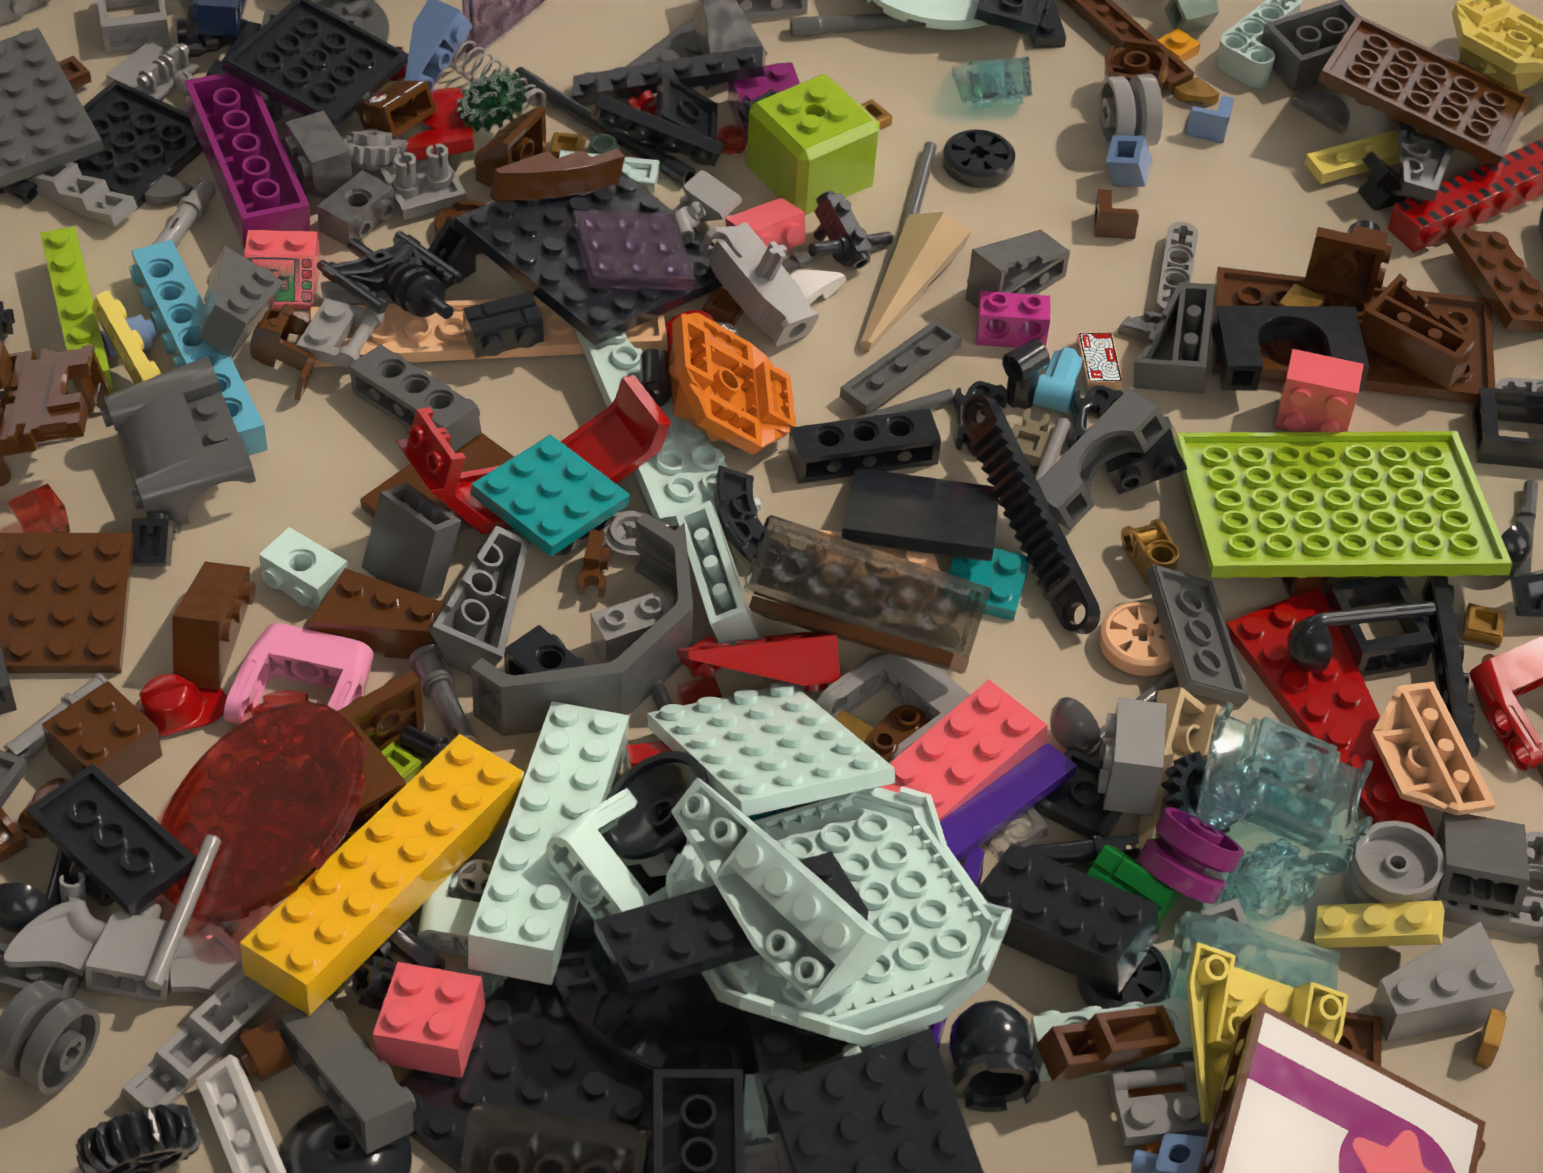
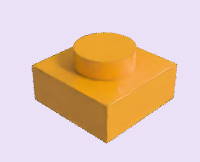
M1179 28L1158 39L1160 43L1182 62L1199 54L1201 43Z

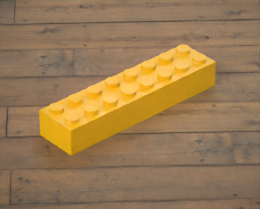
M459 734L240 942L244 975L310 1016L451 874L466 862L511 817L524 780V771Z

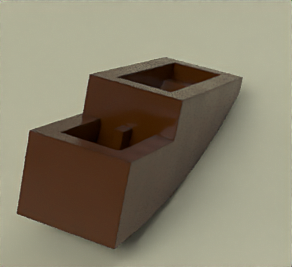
M1164 1005L1095 1013L1085 1023L1053 1026L1036 1043V1046L1052 1082H1058L1122 1067L1175 1048L1181 1042Z

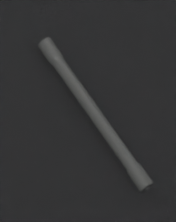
M885 13L790 18L791 37L814 36L833 32L926 26V23L908 19L906 23Z

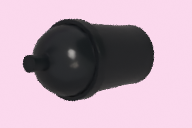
M648 349L640 356L639 382L657 405L662 407L672 397V383L668 371L669 355L661 349Z

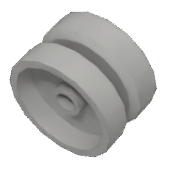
M1153 74L1134 75L1130 82L1124 76H1113L1103 79L1099 94V119L1102 137L1108 148H1110L1113 135L1145 136L1148 146L1158 144L1162 132L1163 107L1160 87Z
M1395 820L1376 823L1365 829L1355 844L1352 859L1345 873L1344 890L1349 903L1433 901L1436 889L1440 885L1444 874L1445 858L1440 845L1428 832L1410 823Z

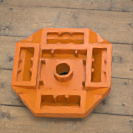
M699 313L681 314L672 322L673 343L668 371L672 383L673 416L706 433L710 442L719 440L733 449H742L751 455L784 438L789 434L791 427H796L791 376L782 368H775L768 357L752 343Z

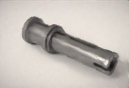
M433 644L416 649L408 659L409 665L413 671H417L421 679L422 693L432 699L451 742L460 734L477 744L478 739L474 735L453 690L455 678L451 671L446 670L439 647Z

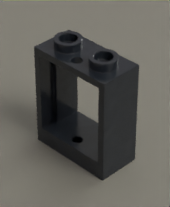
M1480 387L1472 409L1477 463L1543 469V440L1499 436L1498 420L1543 424V393Z
M1402 576L1372 577L1330 584L1326 597L1332 612L1388 602L1391 605L1415 603ZM1423 617L1398 620L1405 634L1366 640L1359 624L1339 626L1361 675L1367 676L1426 666L1435 641Z

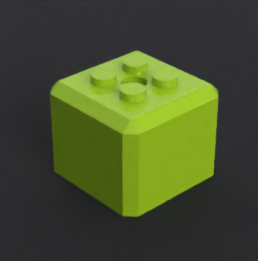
M824 73L751 104L749 111L747 167L778 198L782 197L804 211L805 215H808L818 207L816 199L827 191H834L835 194L842 193L846 198L873 186L880 123L836 81Z

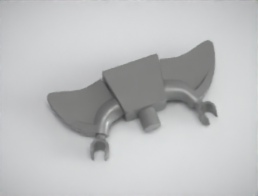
M79 872V882L70 885L64 882V876L61 875L59 878L60 898L64 903L45 911L27 924L10 943L3 955L4 964L7 967L52 966L63 968L81 976H84L86 973V989L167 1003L170 980L171 992H199L212 996L243 968L241 950L227 934L236 931L239 927L243 908L240 907L236 913H227L230 900L223 899L217 906L214 924L208 923L196 934L183 935L163 986L160 990L148 987L145 981L170 923L169 921L159 919L162 910L161 906L152 901L133 916L127 913L116 912L111 915L107 923H104L91 916L87 903L84 901L86 898L85 876Z

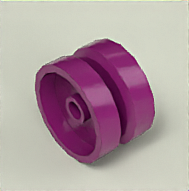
M1165 808L1155 825L1156 831L1161 838L1147 839L1137 857L1138 862L1155 878L1178 892L1200 902L1208 904L1217 903L1226 887V881L1221 873L1235 872L1244 856L1243 848L1228 835L1200 818L1179 809Z

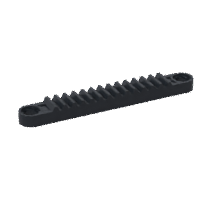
M974 395L967 400L963 407L962 421L973 442L970 446L978 453L975 457L983 463L981 469L989 475L987 481L994 486L992 492L1000 498L997 502L1005 508L1003 514L1011 521L1008 525L1016 531L1014 537L1022 543L1020 549L1028 556L1025 560L1033 566L1031 572L1039 578L1037 585L1044 589L1045 592L1042 595L1050 601L1060 624L1070 632L1081 635L1089 634L1098 626L1101 611L1099 604L1000 405L996 400L982 395ZM985 405V418L982 422L978 423L976 419L978 410ZM1083 605L1085 608L1084 619L1081 623L1076 624L1074 619L1075 611L1079 606Z

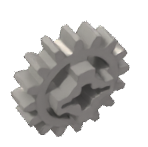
M378 129L353 131L352 136L346 135L345 138H342L350 150L352 167L378 171L379 168L394 164V158L398 154L402 156V162H404L403 153L407 152L406 147L408 143L406 140H398V137L392 139L391 132L378 131Z

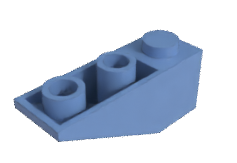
M440 0L427 1L413 22L405 81H428L431 92L433 91L435 83L443 71L450 65L452 57L461 43L466 40L472 28V24L461 10Z

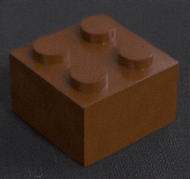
M109 681L98 686L42 724L49 754L72 776H75L93 763L119 786L163 756L157 726Z

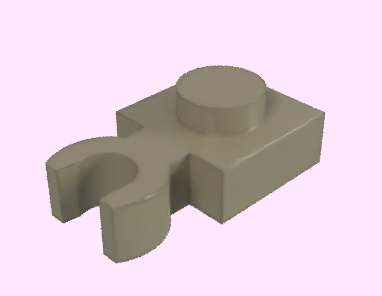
M1027 408L1023 413L1022 425L1014 424L1012 431L1029 465L1039 467L1048 443L1049 433L1047 431L1050 414L1045 413L1043 420L1034 421L1030 418L1032 409Z

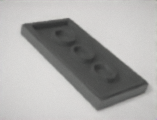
M1152 564L1145 574L1179 686L1189 693L1242 706L1250 698L1212 581Z

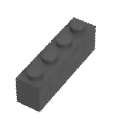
M327 999L310 1016L299 1009L279 1016L280 1035L289 1049L293 1063L347 1130L355 1136L356 1141L367 1154L414 1132L413 1112L416 1111V1102L411 1091L397 1083L389 1065L384 1060L379 1061L372 1053L370 1044L364 1035L356 1034L342 1009L336 1010Z

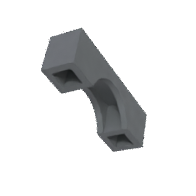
M1128 389L1038 479L1040 488L1058 523L1071 530L1095 506L1090 492L1091 482L1098 469L1104 463L1125 453H1146L1170 429L1158 405Z

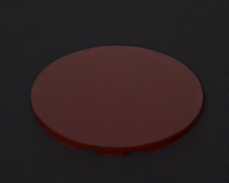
M314 702L289 703L263 711L224 735L187 773L172 796L160 825L196 857L206 835H214L221 840L220 847L191 918L212 923L231 922L249 917L251 911L264 905L270 908L298 890L297 883L314 867L319 870L334 853L355 818L366 784V777L363 776V762L366 761L367 755L363 740L353 725L340 712L332 707ZM189 875L163 893L175 907L178 904Z

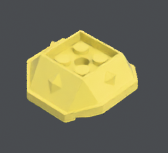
M1460 0L1456 2L1452 11V17L1458 40L1459 60L1519 92L1543 82V21L1505 0Z

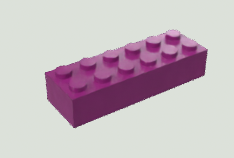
M228 73L184 80L186 111L243 248L246 246L248 230L310 231V205L260 91Z

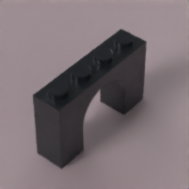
M1216 307L1211 333L1222 391H1257L1263 370L1260 347L1270 342L1288 341L1300 344L1311 350L1314 354L1364 364L1359 392H1362L1369 363L1355 307Z

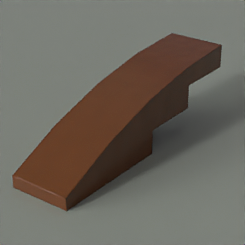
M617 148L593 157L580 150L560 158H555L549 151L495 169L489 197L494 201L557 198L591 192L618 184L625 155Z

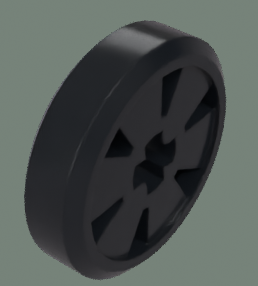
M971 129L956 133L947 140L943 150L942 163L947 174L959 183L972 187H991L1003 183L1011 176L1014 170L1016 155L1012 144L1003 136L987 130Z
M1153 945L1119 994L1097 986L1087 979L1077 977L1078 990L1089 1007L1099 1006L1102 1009L1121 1007L1129 1002H1142L1144 1005L1162 1003L1167 998L1171 982L1169 965L1162 953Z

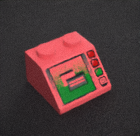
M248 230L244 258L259 267L269 269L277 278L285 282L271 308L282 309L283 305L286 304L293 306L294 310H311V307H315L320 273L317 269V263L321 260L318 232Z

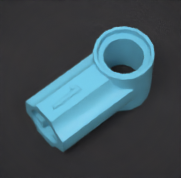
M1063 347L1059 351H1054L1046 374H1041L1033 405L1066 414L1069 413L1072 397L1076 389V380L1078 379L1083 358L1077 354L1075 349Z

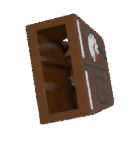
M387 81L356 110L364 130L378 129V131L391 132L392 139H395L437 111L428 81Z

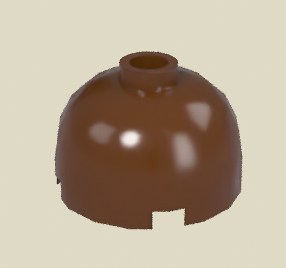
M1136 39L1124 41V46L1115 49V45H1113L1106 52L1105 78L1124 76L1130 82L1134 75L1153 74L1161 89L1168 75L1169 55L1166 52L1165 55L1160 52V46L1154 42Z

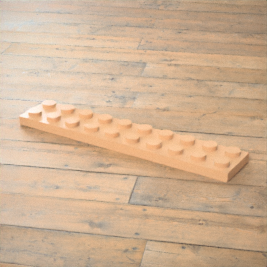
M534 297L536 306L543 319L544 342L537 343L530 348L520 347L504 351L497 356L475 358L464 332L462 309L499 300L480 299L444 301L453 307L454 310L453 315L449 319H444L437 313L429 317H418L402 310L395 303L388 304L384 312V321L379 328L373 330L359 354L362 357L380 344L390 351L400 354L409 363L577 355L585 353L575 329L541 300ZM354 305L365 309L368 307L367 305ZM311 307V321L320 307ZM664 314L626 331V338L635 348L642 351L648 349L667 350ZM354 325L340 349L348 345L359 325ZM315 360L313 367H329L336 365Z

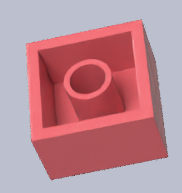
M1292 349L1274 428L1290 432H1348L1359 393L1364 364Z
M398 962L373 1032L377 1059L379 1061L384 1060L388 1065L462 1078L485 1008L482 977Z

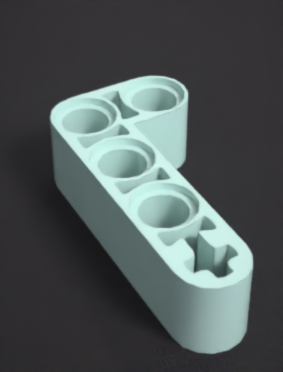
M1265 0L1223 33L1218 48L1216 67L1221 72L1249 87L1263 88L1267 86L1270 81L1275 54L1273 50L1261 44L1265 23L1300 13L1303 0Z

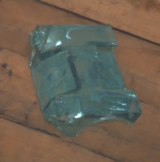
M1227 702L1215 714L1196 811L1197 816L1217 830H1223L1227 826L1233 825L1236 819L1307 847L1309 848V863L1321 874L1335 875L1346 870L1356 842L1367 835L1373 818L1369 816L1361 821L1358 820L1359 799L1366 779L1372 769L1373 761L1367 760L1358 769L1339 761L1341 753L1336 751L1337 746L1267 717H1264L1262 720L1253 717L1248 723L1229 716L1233 703Z

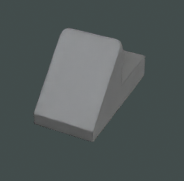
M701 170L683 186L685 195L680 198V204L672 211L676 213L684 206L689 207L692 202H699L706 210V215L700 219V222L723 220L742 202L740 195L706 171Z

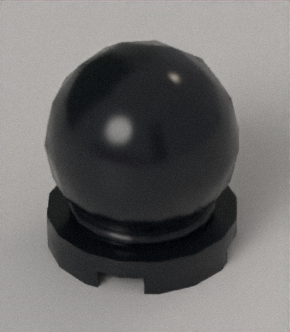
M996 1000L975 1002L960 1013L952 1024L949 1051L957 1068L953 1073V1091L956 1098L961 1097L965 1100V1106L970 1110L981 1112L1007 1111L1006 1103L1024 1097L1025 1104H1027L1039 1094L1041 1086L1039 1069L1035 1062L1032 1061L1034 1035L1028 1020L1012 1005Z

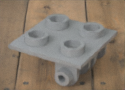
M148 41L107 73L106 77L113 81H120L160 100L175 87L173 79L178 73L187 78L183 71L188 70L193 73L199 68V65L189 61L188 54L190 50L183 43L174 44L170 50H166Z

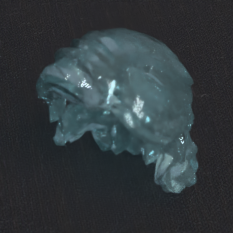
M1284 838L1273 840L1266 844L1260 843L1255 847L1254 852L1247 851L1244 853L1235 872H1229L1225 880L1226 887L1221 894V901L1224 903L1238 898L1244 914H1248L1250 918L1256 921H1266L1281 916L1291 904L1294 906L1304 905L1315 897V885L1318 881V876L1315 873L1314 866L1309 864L1311 858L1307 855H1299L1301 849L1298 846L1292 845V842Z

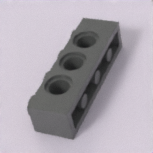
M380 344L348 365L353 393L408 429L413 424L416 410L430 407L434 412L432 416L433 423L437 428L445 427L447 430L446 434H450L451 441L449 445L454 452L482 433L479 418L480 410L474 401L461 396L452 390L449 385L439 382L428 375L424 369L417 368L406 361L400 354L390 351Z

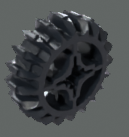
M172 1103L169 1105L159 1104L150 1108L144 1107L140 1110L114 1116L113 1119L99 1122L96 1127L89 1128L77 1139L75 1146L78 1153L76 1159L79 1170H82L83 1173L162 1172L163 1169L176 1166L178 1162L187 1160L190 1155H193L199 1149L198 1146L201 1142L198 1135L200 1130L197 1119H194L192 1110L188 1106Z

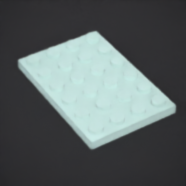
M776 682L771 684L770 688L756 691L742 689L736 691L732 696L722 698L703 697L698 700V703L683 706L669 704L663 706L659 711L647 713L648 728L672 751L684 752L693 756L704 768L708 776L709 786L745 816L895 783V768L794 684L789 682Z

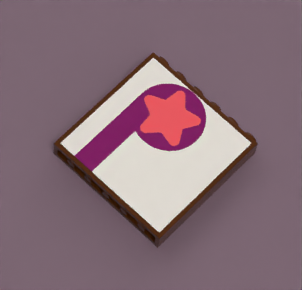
M1259 1002L1238 1020L1197 1173H1476L1478 1161L1485 1150V1141L1482 1139L1486 1122Z

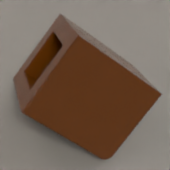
M1098 189L1094 210L1095 237L1135 239L1139 211L1136 209L1112 208V191Z

